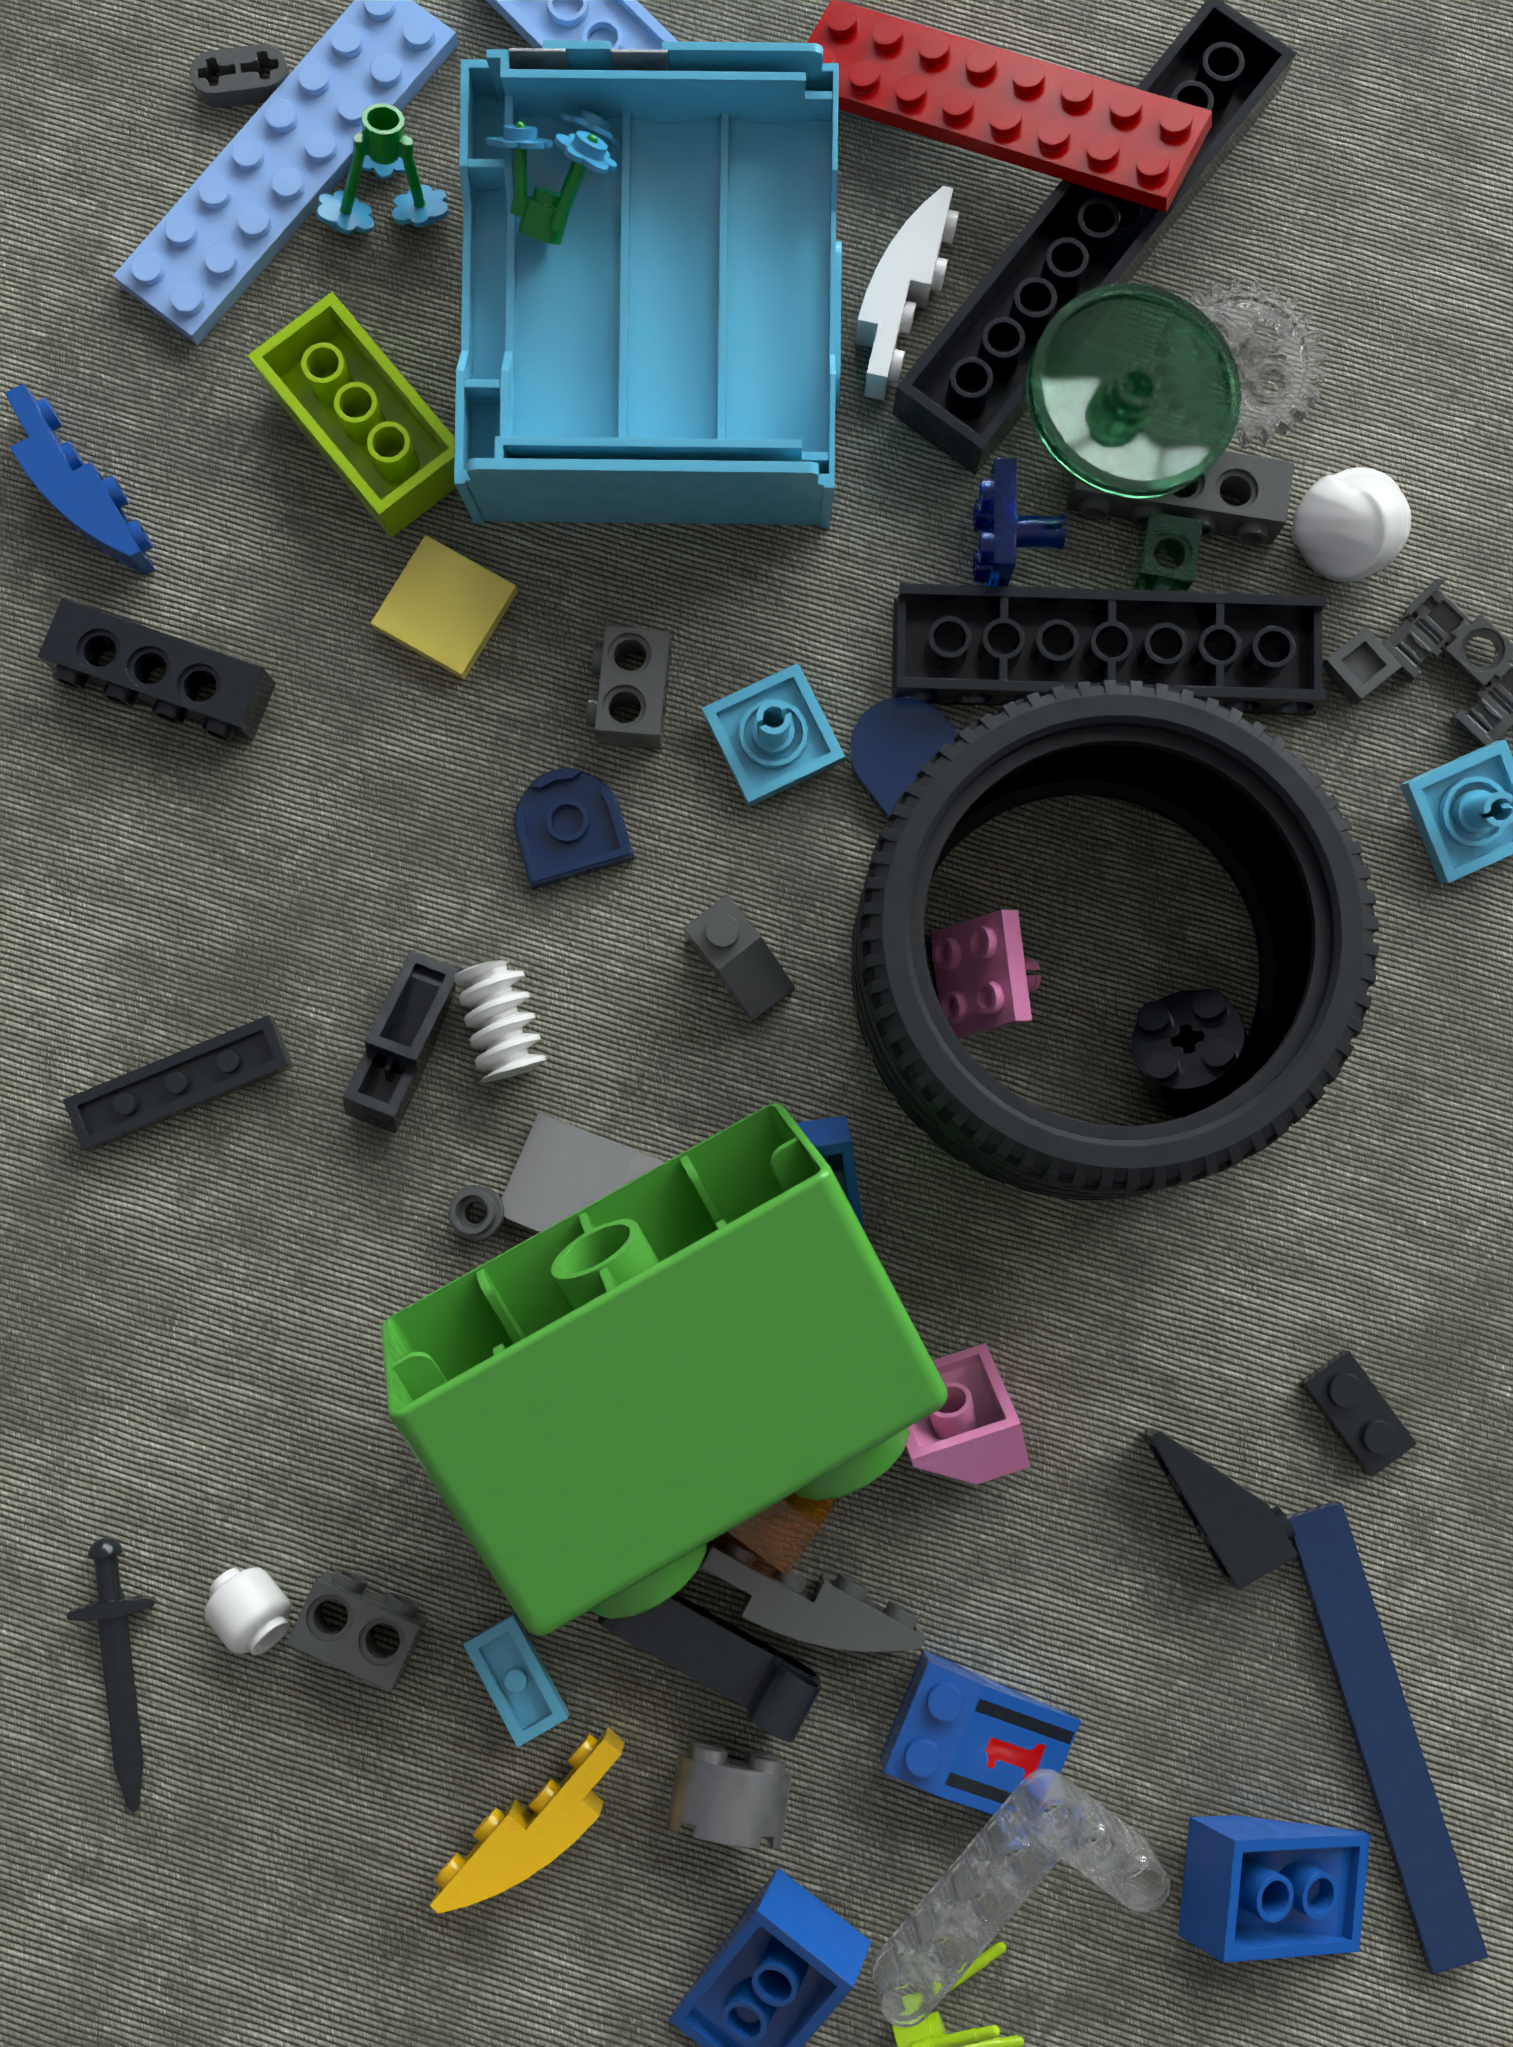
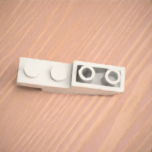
M942 186L904 223L882 256L867 288L857 320L855 344L872 348L866 374L865 397L884 401L888 382H899L905 351L896 349L900 333L910 335L915 309L927 310L931 290L939 292L942 290L948 259L940 258L939 254L942 242L952 244L959 211L950 210L953 188Z

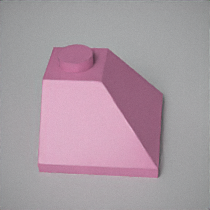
M986 1343L934 1359L933 1362L946 1385L948 1398L941 1409L909 1427V1437L905 1446L913 1467L976 1485L1029 1468L1030 1463L1021 1422Z

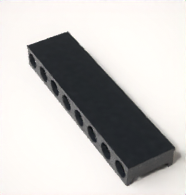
M900 583L897 599L894 598L891 698L912 697L929 704L1003 706L1012 701L1016 702L1024 699L1027 695L1036 692L1039 693L1040 697L1045 696L1051 688L1057 686H1075L1079 682L1089 681L1090 686L1093 687L1099 686L1103 680H1116V683H1128L1130 680L1142 681V687L1153 688L1156 683L1168 685V689L1181 691L1182 689L1193 691V698L1205 701L1207 697L1219 701L1218 705L1228 710L1235 708L1243 714L1314 716L1316 710L1326 701V690H1322V610L1326 606V596Z

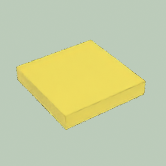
M425 535L371 621V625L376 631L465 680L517 595L518 589L515 584Z

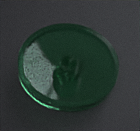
M1137 283L1111 284L1092 289L1072 299L1058 311L1043 331L1033 350L1027 371L1026 393L1030 417L1041 442L1049 454L1064 470L1080 482L1103 493L1132 499L1160 497L1174 493L1192 484L1204 475L1223 454L1235 433L1239 421L1242 400L1241 380L1234 355L1226 339L1215 324L1189 301L1172 292L1150 285Z

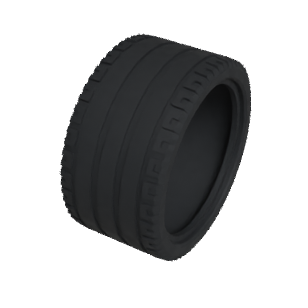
M1103 680L1099 686L1093 687L1090 686L1089 681L1079 682L1075 686L1064 687L1062 685L1053 687L1045 696L1040 697L1038 692L1027 695L1024 699L1003 705L999 709L998 715L993 717L988 713L976 723L966 727L953 739L955 742L950 745L946 743L916 775L917 778L914 782L908 785L896 802L874 847L854 922L851 946V983L853 998L857 1008L856 1014L866 1047L870 1050L873 1057L872 1061L889 1092L891 1091L897 1098L898 1105L919 1129L922 1128L931 1137L930 1139L958 1161L962 1160L970 1165L971 1169L1020 1190L1038 1195L1057 1196L1072 1200L1135 1197L1204 1179L1239 1164L1249 1156H1254L1285 1134L1292 1124L1295 1125L1323 1097L1326 1093L1323 1088L1335 1081L1345 1061L1350 1057L1354 1049L1350 1041L1352 1038H1356L1362 1031L1365 1023L1363 1022L1365 1013L1369 1009L1372 996L1367 995L1368 987L1375 983L1377 974L1375 959L1379 954V944L1373 943V934L1379 930V925L1373 907L1376 904L1374 891L1368 892L1366 883L1371 878L1368 866L1363 864L1360 855L1363 850L1360 842H1353L1348 832L1352 828L1348 817L1343 818L1338 810L1339 802L1333 794L1327 796L1320 787L1324 783L1317 773L1313 775L1304 765L1306 761L1299 754L1293 757L1284 749L1287 743L1279 736L1274 738L1265 732L1264 729L1266 727L1258 721L1250 724L1241 719L1243 715L1241 711L1235 708L1228 710L1218 705L1219 701L1207 697L1205 701L1193 698V691L1186 689L1176 691L1168 689V685L1156 683L1153 688L1142 687V681L1130 680L1128 683H1116V680ZM1062 796H1098L1118 799L1156 812L1181 826L1198 839L1216 857L1240 892L1256 937L1259 957V987L1257 1004L1247 1035L1255 1058V1074L1229 1096L1206 1109L1183 1118L1178 1117L1175 1120L1140 1126H1107L1063 1117L1033 1105L1011 1092L993 1078L970 1055L946 1019L932 985L924 943V914L931 878L949 853L964 838L985 822L1026 803Z

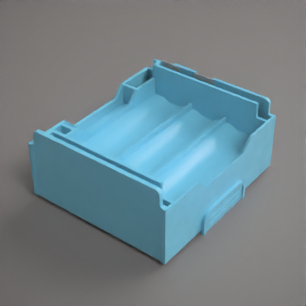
M543 40V49H486L487 60L461 59L459 170L463 200L461 352L456 368L454 484L474 524H485V521L819 525V528H830L835 489V410H838L841 374L842 242L836 241L839 63H823V47L817 43L662 41V50L612 49L611 41ZM580 110H586L591 113L598 112L601 118L611 124L608 132L620 141L618 148L610 145L607 148L610 158L617 163L616 170L614 172L607 171L603 175L587 168L570 208L561 245L542 242L520 233L519 226L522 217L510 213L514 197V148L487 145L486 138L503 136V126L515 125L518 121L524 122L525 126L536 127L537 137L552 140L553 147L539 150L527 149V196H533L536 186L560 193L572 160L565 156V151L556 146L554 139L557 134L569 136V134H576V132L561 122L559 116L561 113L572 117H578Z

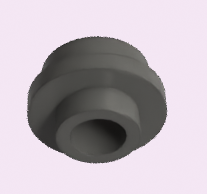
M470 1185L462 1188L454 1195L449 1205L448 1217L452 1228L461 1237L469 1240H484L491 1237L500 1228L504 1218V1206L501 1198L494 1190L482 1185ZM480 1202L486 1209V1215L481 1222L474 1223L470 1218V1209L474 1204Z

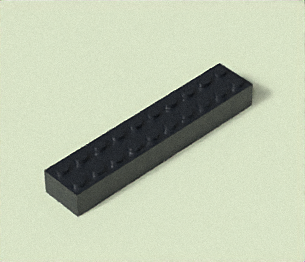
M1206 0L1136 87L1143 91L1212 111V126L1167 212L1062 180L897 385L892 415L976 475L1279 93L1297 52L1224 1Z

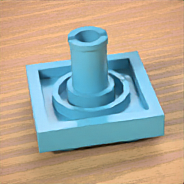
M799 663L702 708V715L748 808L845 762V755Z
M1506 740L1495 741L1400 784L1439 883H1450L1513 854V756Z

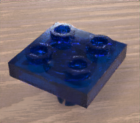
M994 458L989 478L980 479L979 499L974 501L973 531H980L978 550H974L973 582H982L984 586L1009 585L1016 565V548L1063 550L1066 534V529H1062V526L1066 524L1064 514H1059L1058 516L1017 515V458Z

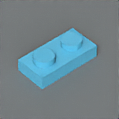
M516 1612L465 1641L463 1646L517 1748L568 1719L570 1713Z

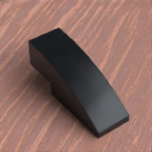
M410 950L365 1039L366 1051L342 1097L346 1115L395 1134L397 1133L424 1073L457 987L453 976L461 971V969Z

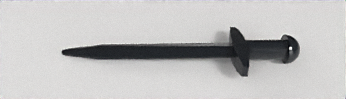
M101 1538L91 1545L88 1552V1559H94L99 1601L69 1611L67 1619L74 1621L98 1620L114 1769L127 1807L131 1812H135L140 1804L144 1760L127 1615L152 1607L156 1599L151 1596L122 1597L118 1554L123 1553L122 1546L115 1539Z

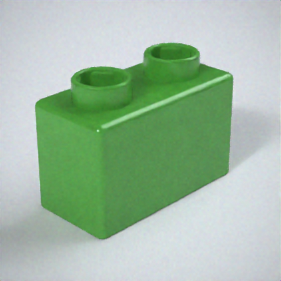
M773 1103L759 1109L394 1313L381 1326L388 1415L525 1628L531 1634L538 1636L549 1634L588 1611H592L595 1615L618 1619L636 1616L659 1606L680 1591L698 1571L706 1554V1544L793 1493L801 1498L821 1501L843 1497L866 1487L887 1472L903 1453L909 1437V1427L941 1409L948 1398L946 1385L831 1167L785 1107L779 1103Z

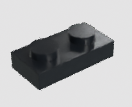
M1343 1350L1299 1382L1366 1475L1373 1477L1417 1445L1350 1351Z

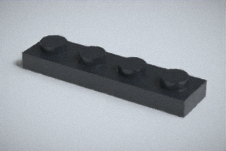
M267 1015L63 1099L82 1151L90 1152L294 1067L275 1019Z

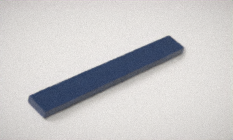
M1334 1501L1287 1515L1286 1517L1296 1536L1291 1538V1542L1298 1554L1296 1558L1426 1967L1433 1974H1437L1488 1958L1343 1504L1339 1501Z

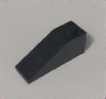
M1148 1428L1140 1433L1227 1583L1240 1590L1298 1556L1289 1540L1296 1536L1295 1531L1284 1512L1278 1506L1270 1508L1268 1503L1163 1432Z

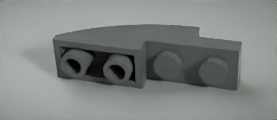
M728 1539L725 1546L713 1540L703 1559L701 1568L748 1593L741 1608V1617L778 1634L818 1646L858 1652H895L918 1649L922 1647L926 1639L922 1628L916 1625L919 1619L918 1615L891 1600L888 1601L884 1608L867 1599L865 1596L869 1589L842 1573H838L835 1580L822 1574L811 1594L805 1591L808 1584L805 1579L781 1566L777 1567L775 1573L754 1563L758 1556L757 1553L732 1539Z

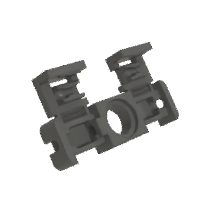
M1438 578L1407 607L1404 612L1406 620L1382 645L1402 666L1399 671L1411 682L1423 671L1419 665L1430 654L1437 657L1442 653L1479 689L1486 684L1489 686L1486 690L1480 689L1475 693L1479 700L1468 711L1461 707L1450 718L1482 748L1497 741L1513 725V643L1482 614L1472 620L1439 589L1446 580ZM1413 614L1416 618L1410 622L1408 618ZM1485 637L1493 643L1495 657L1489 665L1476 666L1469 662L1465 649L1470 639ZM1445 644L1447 647L1441 651L1440 648Z

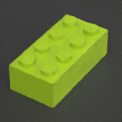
M333 292L329 293L247 355L265 388L390 538L394 537L456 489L454 484L455 437Z

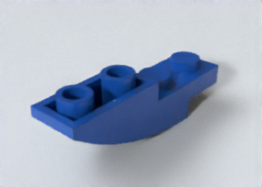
M24 383L7 391L5 395L28 435V438L11 446L10 449L24 472L39 491L79 534L99 550L145 575L154 571L155 568L146 554L148 550L154 547L137 519L131 522L128 521L122 507L128 505L129 501L115 477L110 475L104 479L92 462L84 464L70 441L62 444L55 430L63 427V424L46 397L37 401Z

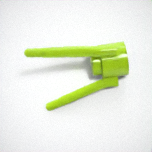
M1004 1942L996 1943L923 1994L902 2001L906 2015L892 2019L897 2046L1022 2047L1024 2039L1019 2035L998 2037L1000 2029L996 2025L947 2034L939 2011L928 2014L926 2009L1006 1951V1944Z

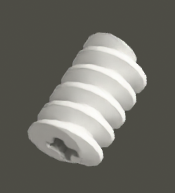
M508 960L489 961L474 965L457 972L453 976L457 985L469 987L459 996L461 1005L475 1008L464 1017L466 1026L481 1029L469 1039L472 1048L487 1050L475 1059V1065L478 1069L493 1071L483 1077L480 1082L497 1081L521 1075L547 1061L545 1055L528 1053L527 1048L540 1041L541 1037L540 1034L523 1033L522 1027L536 1019L535 1013L518 1012L517 1006L528 1000L530 994L526 991L512 990L511 985L524 978L525 974L524 971L507 970L506 964L509 963Z

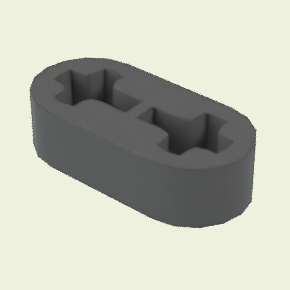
M259 44L201 53L192 62L189 75L198 97L204 104L212 108H226L265 103L287 78L290 70L284 54L278 48L272 45ZM272 67L273 70H270V78L261 79L263 68ZM222 73V76L219 77V85L210 86L209 83L213 80V74Z

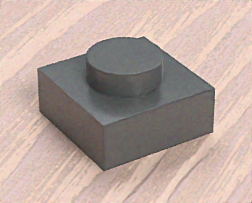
M1367 627L1362 629L1322 663V668L1355 705L1402 667Z

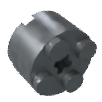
M691 1740L689 1752L678 1753L666 1828L679 1833L680 1823L683 1821L695 1826L693 1838L731 1846L760 1849L761 1837H767V1841L772 1849H780L792 1780V1773L784 1770L785 1762L781 1761L778 1755L753 1750L746 1751L745 1761L727 1758L728 1752L724 1751V1746Z

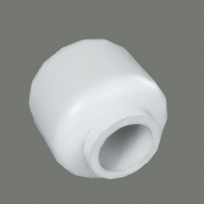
M253 1567L241 1572L237 1568L229 1569L221 1574L210 1586L209 1592L212 1596L205 1606L204 1618L231 1652L235 1654L250 1652L254 1656L260 1655L273 1647L288 1631L290 1623L287 1619L291 1612V1602L271 1576L262 1568Z

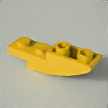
M609 1727L606 1728L598 1739H595L589 1733L567 1759V1762L573 1768L558 1784L550 1778L531 1800L528 1806L534 1811L533 1815L517 1800H514L504 1813L495 1807L472 1834L479 1842L465 1858L456 1852L434 1878L433 1881L440 1888L435 1894L430 1907L439 1914L473 1905L521 1883L556 1859L599 1818L604 1801L591 1789L621 1756L625 1742Z

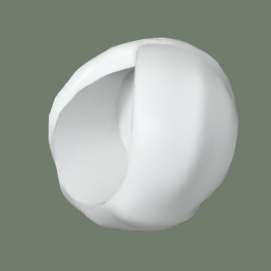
M1364 467L1346 469L1334 475H1326L1310 487L1294 513L1291 537L1306 563L1318 574L1338 582L1358 581L1384 569L1403 549L1411 528V510L1399 486L1385 473Z

